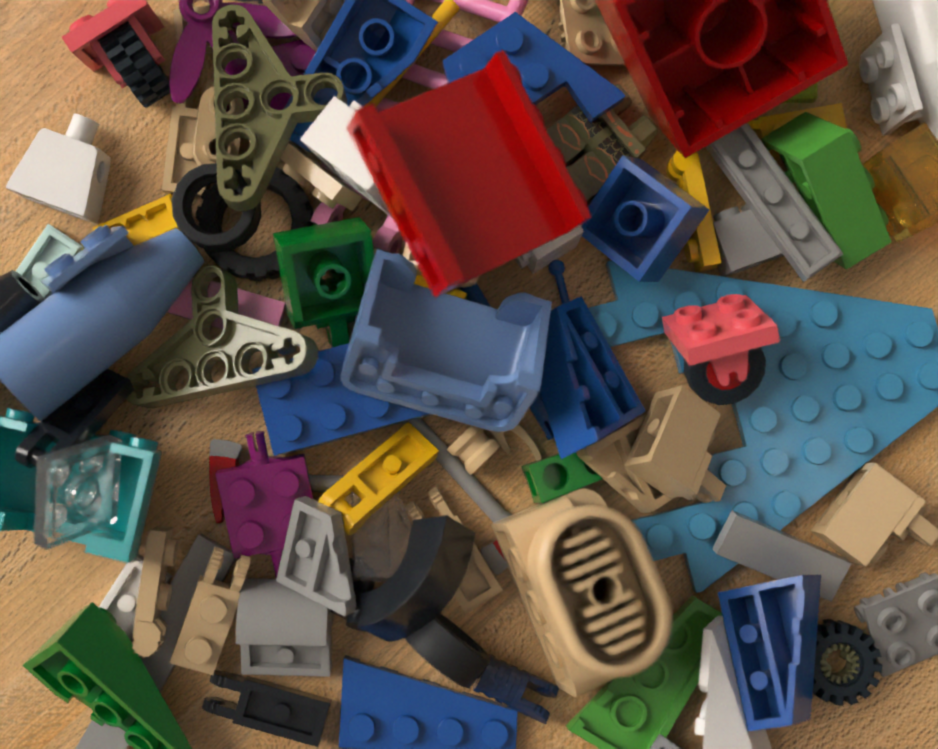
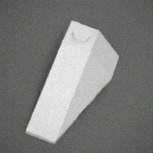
M718 615L703 629L699 688L700 691L707 693V699L702 704L700 718H696L695 734L704 736L703 749H772L765 729L747 730L723 616Z

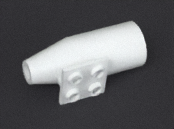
M873 0L882 34L860 55L861 60L859 63L861 78L864 83H868L872 97L870 105L872 118L876 124L880 125L882 136L891 134L906 122L918 120L938 152V0Z

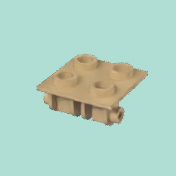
M555 0V4L559 6L561 19L559 29L564 31L561 34V41L566 43L565 49L586 65L626 66L595 0Z

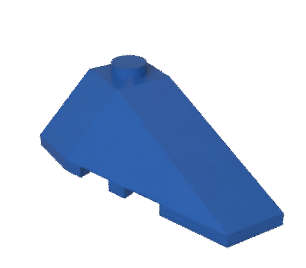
M345 0L303 75L331 73L337 76L342 81L347 96V106H350L355 101L364 107L416 61L438 21L405 0ZM332 88L321 89L314 96V101L319 105H327L334 96L337 97L338 92ZM291 95V97H290L289 101L287 102V104H286V106H285L284 109H286L287 107H289L290 104L292 103V101H293V96H292V95ZM313 122L297 123L289 140L312 153L300 139Z

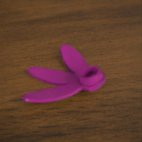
M179 0L180 13L188 24L178 40L171 62L169 85L172 101L179 104L184 103L199 82L205 62L206 43H210L213 50V17L222 7L232 4L246 8L265 38L282 39L296 37V35L266 6L237 2L223 3L222 0ZM197 1H205L210 6V9L205 14H199L194 11L193 5ZM238 22L233 23L232 29L236 30L237 26L241 24ZM232 30L228 31L233 43L239 44L237 35ZM238 58L227 64L225 72L229 75L240 74L247 67V61Z

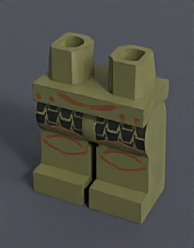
M620 84L615 86L625 95L623 102L592 123L589 122L577 105L546 130L554 146H557L563 153L566 169L575 186L584 193L588 205L592 202L622 155L642 159L646 148L658 133V129L644 115L629 127L619 118V115L632 104L630 96Z

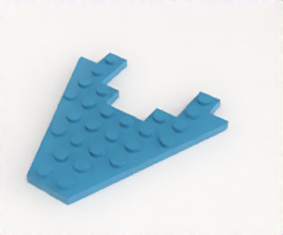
M612 260L606 263L615 301L589 307L610 348L665 334L662 317L674 314L678 308L696 305L702 307L717 303L719 298L730 294L747 295L778 325L780 342L761 347L766 358L765 374L759 387L747 398L732 404L743 446L711 454L712 459L708 470L726 485L721 500L717 502L713 500L709 503L698 502L631 520L641 532L653 561L679 554L684 555L692 589L696 593L704 591L738 564L717 555L712 549L732 510L781 530L938 407V327L931 308L668 268L659 282H639ZM671 342L679 374L684 373V358Z

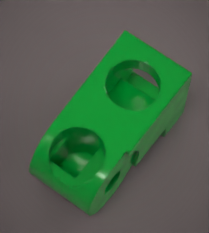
M576 452L563 459H560L558 453L521 466L534 503L547 502L603 479L582 461Z

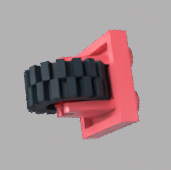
M109 0L106 9L95 16L87 15L79 18L69 27L70 32L61 37L71 53L93 72L105 66L121 88L129 86L132 93L145 108H148L170 93L169 79L160 66L166 60L150 37L164 28V25L146 0Z

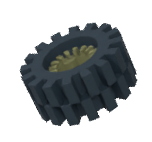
M825 619L823 624H818L813 682L814 695L827 703L830 701L840 706H843V701L850 705L859 703L856 698L859 695L865 699L871 695L867 687L870 684L877 687L880 680L874 677L875 671L882 673V664L876 662V658L881 657L880 650L872 646L875 641L871 636L863 633V630L840 620L836 622L831 619ZM839 649L841 650L840 657L846 660V664L841 671L831 673V665L827 663L826 658L829 657L828 654L833 653V650L837 651Z

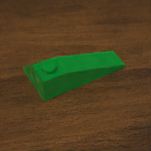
M93 602L73 615L22 665L54 695L66 703H69L74 697L91 708L93 713L90 719L100 726L106 723L126 732L124 739L127 744L135 749H192L141 658L138 657L137 653H134L135 650L132 649L133 644L126 632L117 625L115 617L109 611L98 607Z

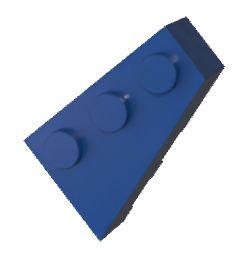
M582 296L552 309L550 312L540 392L560 459H563L599 441L646 412Z
M799 575L717 592L748 731L791 726L811 720L821 575Z

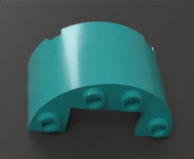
M7 408L6 416L0 415V531L28 530L86 545V553L126 563L136 561L162 451L157 449L159 442L110 429L109 436L94 434L70 461V466L65 476L61 480L53 482L42 476L39 468H27L15 460V452L18 446L40 422L34 421L35 416L31 412ZM52 442L46 448V451L49 453L56 444Z

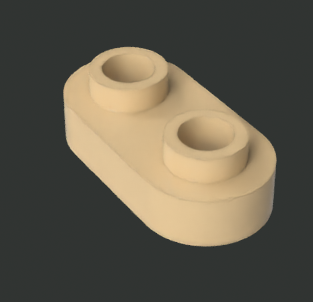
M214 86L208 88L203 93L198 106L193 156L198 166L216 163V155H213L209 150V145L216 142ZM236 98L229 102L230 110L227 112L228 114L238 115L244 112L241 98ZM240 138L230 143L228 154L238 156Z

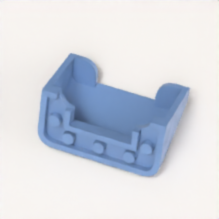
M377 249L341 373V381L344 386L359 394L486 430L505 432L514 429L540 391L552 302L534 297L529 293H517L506 297L500 307L496 309L446 293L435 298L431 289L414 284L416 268L406 257Z

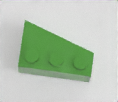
M804 112L761 138L768 151L773 149L779 153L787 168V171L784 172L792 184H796L804 201L842 251L843 255L834 261L835 263L847 270L891 243L886 225L889 224L888 216L884 209L876 202L872 191L875 188V182L869 171L862 165L858 155L861 151V145L853 131Z

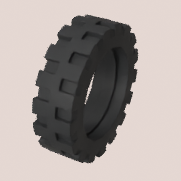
M276 167L266 190H271L283 197L288 204L292 217L291 230L314 226V223L310 221L314 210L306 193L296 180L285 174L282 169ZM215 183L210 189L206 187L201 196L204 200L202 206H198L196 211L199 227L213 234L223 233L222 221L224 212L228 207L218 191L217 183ZM233 190L236 196H239L238 191ZM204 248L205 252L216 264L238 278H246L258 282L267 278L273 280L281 277L276 250L269 255L255 258L242 256L234 250L214 252Z

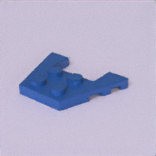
M514 12L445 58L442 65L447 83H450L484 69L496 52L504 50L510 62L518 68L522 77V85L533 105H537L562 87H565L590 123L623 102L625 98L620 89L517 12Z

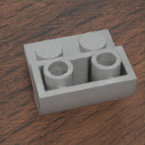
M245 578L239 596L236 619V644H239L241 649L242 675L330 677L332 671L331 628L334 621V614L330 612L331 609L276 582V579Z

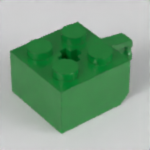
M360 217L273 233L287 315L294 329L316 325L317 329L326 328L328 342L332 348L349 343L347 323L355 321V317L358 315L375 256L370 228ZM332 269L329 271V278L322 279L326 271Z

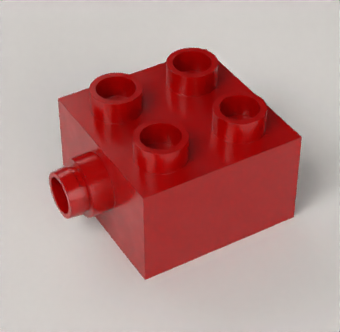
M595 0L650 118L684 158L689 157L849 65L827 0Z

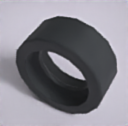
M217 163L202 164L188 171L177 183L172 197L173 218L179 230L199 247L214 252L232 251L246 244L257 231L262 216L261 201L253 209L243 211L238 223L224 233L213 234L202 230L192 216V203L194 197L202 188L212 183H217ZM235 170L239 180V186L235 190L238 191L239 195H243V188L248 185L242 173Z
M441 613L423 628L405 638L411 647L430 665L464 688L469 689L491 660L490 656L475 640Z

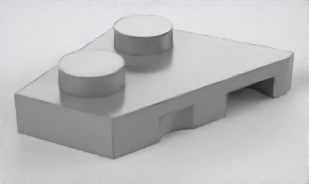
M307 496L294 500L276 582L343 616H347L355 612L356 600L342 513Z

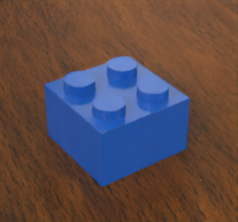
M622 155L587 208L592 217L580 226L584 230L583 238L637 281L659 282L710 209L644 160Z

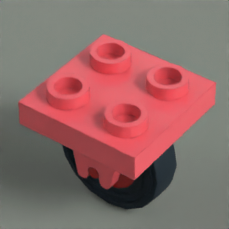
M725 295L719 298L717 303L702 307L696 305L678 308L674 314L662 317L664 333L684 358V374L690 388L704 401L716 405L735 404L750 396L759 387L765 374L766 358L761 347L780 342L778 325L747 295Z

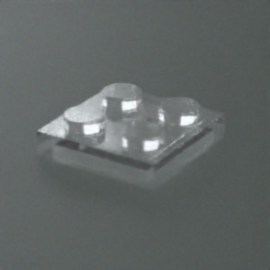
M106 435L37 457L35 545L48 550L117 522L121 454L110 452L109 450L111 442L122 443L121 439Z

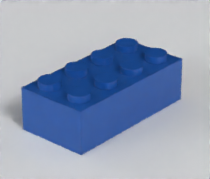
M349 343L318 351V360L310 372L302 376L256 386L274 456L291 454L433 414L359 394L344 386L341 381V373ZM261 367L252 369V373L258 372Z

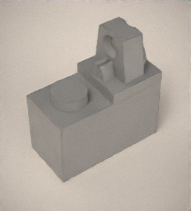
M747 204L741 208V213L737 206L713 216L715 220L713 225L722 262L718 265V269L723 277L784 256Z

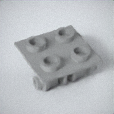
M926 572L919 574V577L908 582L897 583L895 585L896 593L888 587L883 590L884 597L880 593L870 598L864 597L860 599L859 605L854 606V611L859 621L867 623L869 634L875 641L872 645L880 650L881 657L876 658V660L882 664V673L880 672L882 677L938 654V575L936 573L928 575Z

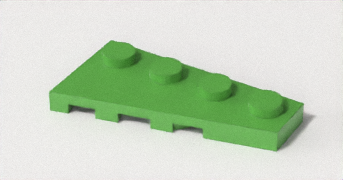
M692 595L672 615L671 634L659 658L648 668L637 674L619 677L607 682L566 725L567 729L599 749H650L659 734L667 737L699 682L703 629L718 615L722 616V613Z

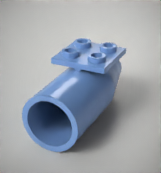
M101 225L80 241L85 247L74 257L70 253H64L44 268L49 276L41 282L53 294L0 334V380L40 422L148 337L204 264V259L199 251L179 229L174 228L133 246L126 237L129 233L123 226L109 228L107 225Z

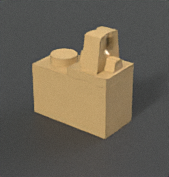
M683 385L656 392L624 467L669 498L684 497L688 500L696 498L703 503H709L713 500L715 502L720 501L726 485L708 470L712 455L706 450L715 438V428L721 413Z
M865 463L856 470L810 530L851 563L865 567L869 563L876 562L885 553L888 547L886 540L890 535L896 536L900 540H904L909 535L920 544H927L928 546H932L938 538V528L922 516L926 510L923 506L926 500L877 463Z

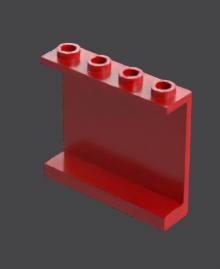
M504 50L496 52L484 69L380 112L377 111L374 103L359 108L355 111L346 127L435 298L574 231L592 217L587 209L588 204L584 193L575 186L566 169L563 153L557 146H554L544 127L542 113L537 106L532 104L522 85V77L518 68L510 62Z

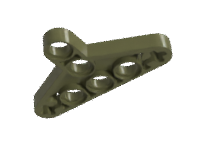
M231 4L218 10L212 22L217 187L220 195L230 208L236 211H247L253 209L261 201L296 124L315 121L327 106L315 103L314 96L316 93L324 88H332L338 92L337 98L346 105L347 96L342 81L331 73L290 76L246 8ZM237 22L241 24L236 28L239 44L233 43L228 32L232 30L233 23ZM237 58L247 61V67L240 74L229 75L225 73V67L230 61ZM289 93L293 96L292 103L286 109L275 110L270 107L272 98L277 94ZM245 98L249 100L248 107L243 113L231 115L226 112L227 105L233 99ZM237 138L250 140V147L243 155L232 156L228 154V146L233 140ZM235 170H242V176L248 185L243 188V195L236 196L233 191L239 186L238 174Z
M207 265L201 268L192 280L193 319L127 375L126 378L130 379L134 390L126 399L133 405L145 408H158L302 376L310 372L318 360L317 344L313 339L298 332L240 315L238 313L236 279L231 273L214 265ZM219 276L221 288L215 296L209 298L207 292L208 285L213 278ZM221 318L223 330L216 339L212 340L209 334L210 326L215 319ZM296 346L300 347V353L294 355L293 361L278 357V353L282 355L291 354L296 351ZM261 351L264 358L263 365L258 372L251 374L248 367L249 360L255 352ZM223 360L226 367L225 373L218 382L214 383L211 376L212 368L217 361ZM186 368L189 375L188 382L183 389L178 391L175 385L177 374ZM149 381L160 385V388L154 386L143 391L144 387L149 386Z

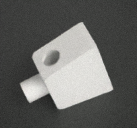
M74 114L66 135L46 128L39 130L10 177L6 188L22 198L97 225L111 165L110 157L101 149L91 145L99 124L85 116Z

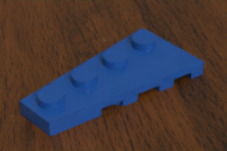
M345 655L343 659L339 748L516 749L518 711L507 707L506 704L464 691L458 692L442 687L440 684L425 679L422 681L400 674L396 670L361 662L360 659Z

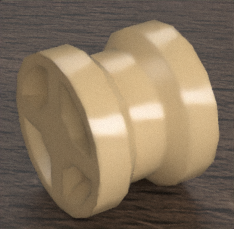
M471 425L447 451L452 456H459L465 462V470L471 475L501 444L496 439H489L484 434L483 428Z

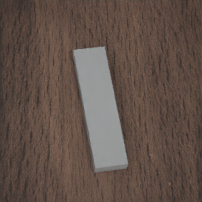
M748 123L706 146L708 152L803 282L843 255L837 244Z

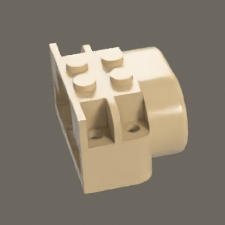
M584 486L547 502L538 503L491 524L559 689L573 697H577L613 679L637 674L648 668L659 658L668 643L672 629V608L668 594L639 529L625 515L607 507L601 495ZM602 577L606 583V594L602 600L596 602L592 595V586L598 578Z

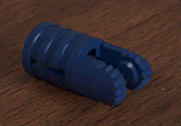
M489 653L490 663L474 682L473 691L481 692L489 698L496 699L499 703L506 704L507 707L546 724L550 715L549 711L538 704L522 698V695L527 687L542 696L556 698L559 691L558 686L526 670H519L518 667L509 665L501 659L498 660Z

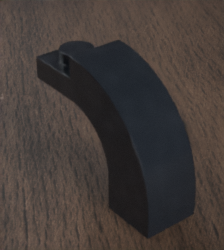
M448 515L413 520L406 553L391 578L374 590L354 593L356 600L355 612L347 616H343L333 610H330V612L347 620L346 626L349 628L369 632L387 642L398 641L410 636L435 619L455 595L468 568L476 533Z

